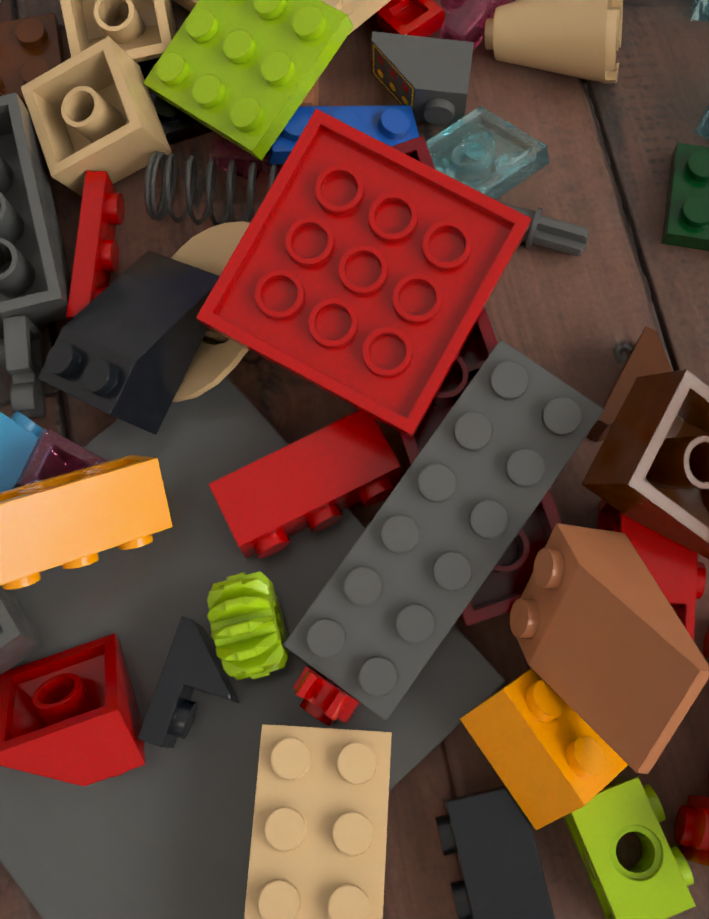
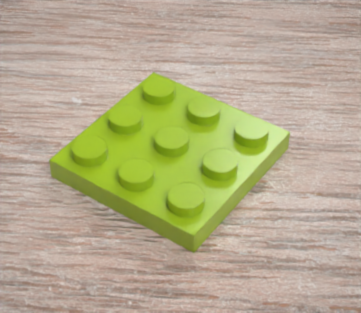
M198 0L143 84L153 94L262 161L354 25L346 13L321 0Z

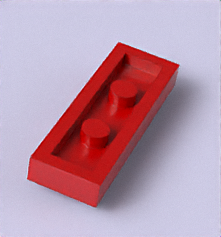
M107 171L85 172L66 314L69 321L109 286L110 272H116L118 269L119 248L117 241L114 239L116 225L123 224L125 206L122 193L115 191Z

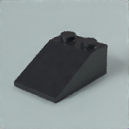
M148 250L62 327L54 346L47 355L46 362L38 379L113 417L156 435L208 327L202 325L196 319V316L217 282L219 275Z

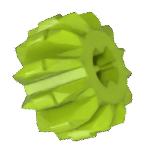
M261 571L247 575L246 572L228 576L227 580L214 583L207 597L209 608L207 617L211 625V637L216 646V654L222 661L223 670L236 680L249 677L253 680L271 675L272 671L285 668L289 649L283 644L287 640L288 633L285 628L284 614L280 608L279 597L275 594L273 583Z

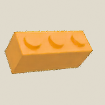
M129 455L0 492V586L2 585V588L5 590H12L32 585L41 579L40 572L60 565H62L63 569H75L90 565L99 560L98 552L118 546L120 550L139 548L153 541L152 534L173 527L158 458Z

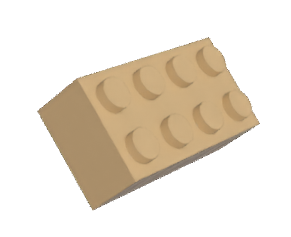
M262 724L244 919H383L392 732Z

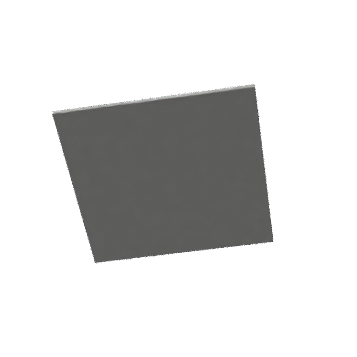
M227 376L218 385L197 398L172 402L156 435L117 419L43 480L129 455L158 458L173 527L152 534L153 541L145 546L128 550H120L118 546L98 552L99 560L90 565L75 569H63L62 565L40 572L41 579L38 582L23 588L12 589L40 634L45 646L9 670L116 633L120 641L142 722H144L182 616L196 621L204 628L216 652V646L211 637V625L207 617L209 613L207 597L214 583L227 580V577L243 572H246L247 575L261 571L273 583L275 594L279 597V604L284 614L288 638L366 528L346 508L341 511L343 517L332 526L318 532H312L310 527L288 537L290 544L272 556L259 559L257 554L247 559L245 558L208 484L289 444ZM453 625L386 721L361 703L350 722L345 724L336 719L331 726H328L299 706L303 699L294 693L295 689L292 687L305 667L312 666L289 650L285 668L272 671L271 675L253 680L251 677L236 680L233 676L230 677L226 673L239 703L194 689L190 701L197 703V710L186 738L177 737L174 748L160 747L144 741L146 765L129 770L122 775L110 777L83 787L0 766V861L42 919H244L262 724L392 732L390 791L462 723L460 718L484 702L506 680L463 633Z

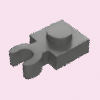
M26 315L3 318L4 337L0 338V364L4 370H7L12 375V410L14 413L15 411L21 412L29 419L46 417V402L42 389V384L46 382L38 379L44 366L42 332Z

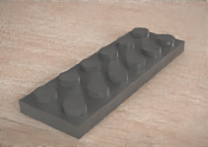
M500 340L283 645L386 721L605 409L503 340Z

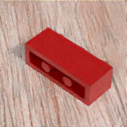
M359 410L208 485L245 558L247 559L257 554L258 558L262 559L285 549L290 544L288 537L310 527L312 532H318L332 526L343 517L342 510L360 501L363 502L364 506H370L387 498L395 488L393 485L400 481L401 465L375 418Z

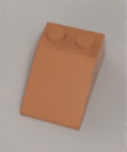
M556 523L545 548H542L535 558L533 573L521 598L517 599L512 606L509 621L511 631L517 638L528 665L636 773L649 774L709 679V664L625 533Z

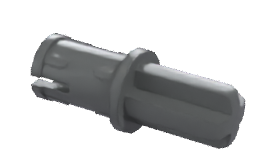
M498 201L532 218L530 226L521 243L526 244L525 249L530 250L532 244L573 256H581L584 252L589 236V231L585 227L541 215L543 208L540 207L533 211Z

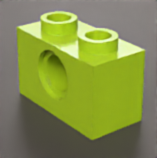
M623 776L611 781L585 806L563 817L606 919H667L696 906L687 887L694 884L691 869L679 848L676 846L670 848L659 824L666 819L661 802L649 784L642 786L639 777ZM634 832L641 841L642 856L636 865L624 868L618 861L616 846L624 834Z

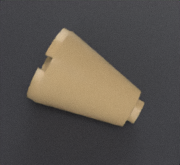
M518 0L498 6L495 9L494 18H487L485 22L486 50L494 51V57L497 61L605 84L617 83L620 63H616V51H619V48H621L623 0Z

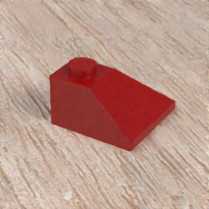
M116 633L19 666L0 675V766L85 787L146 765L144 741L138 739L143 722L120 641Z

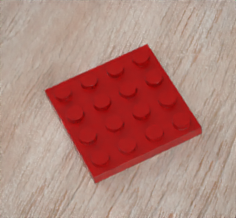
M315 109L196 319L202 325L413 438L527 232L532 218Z

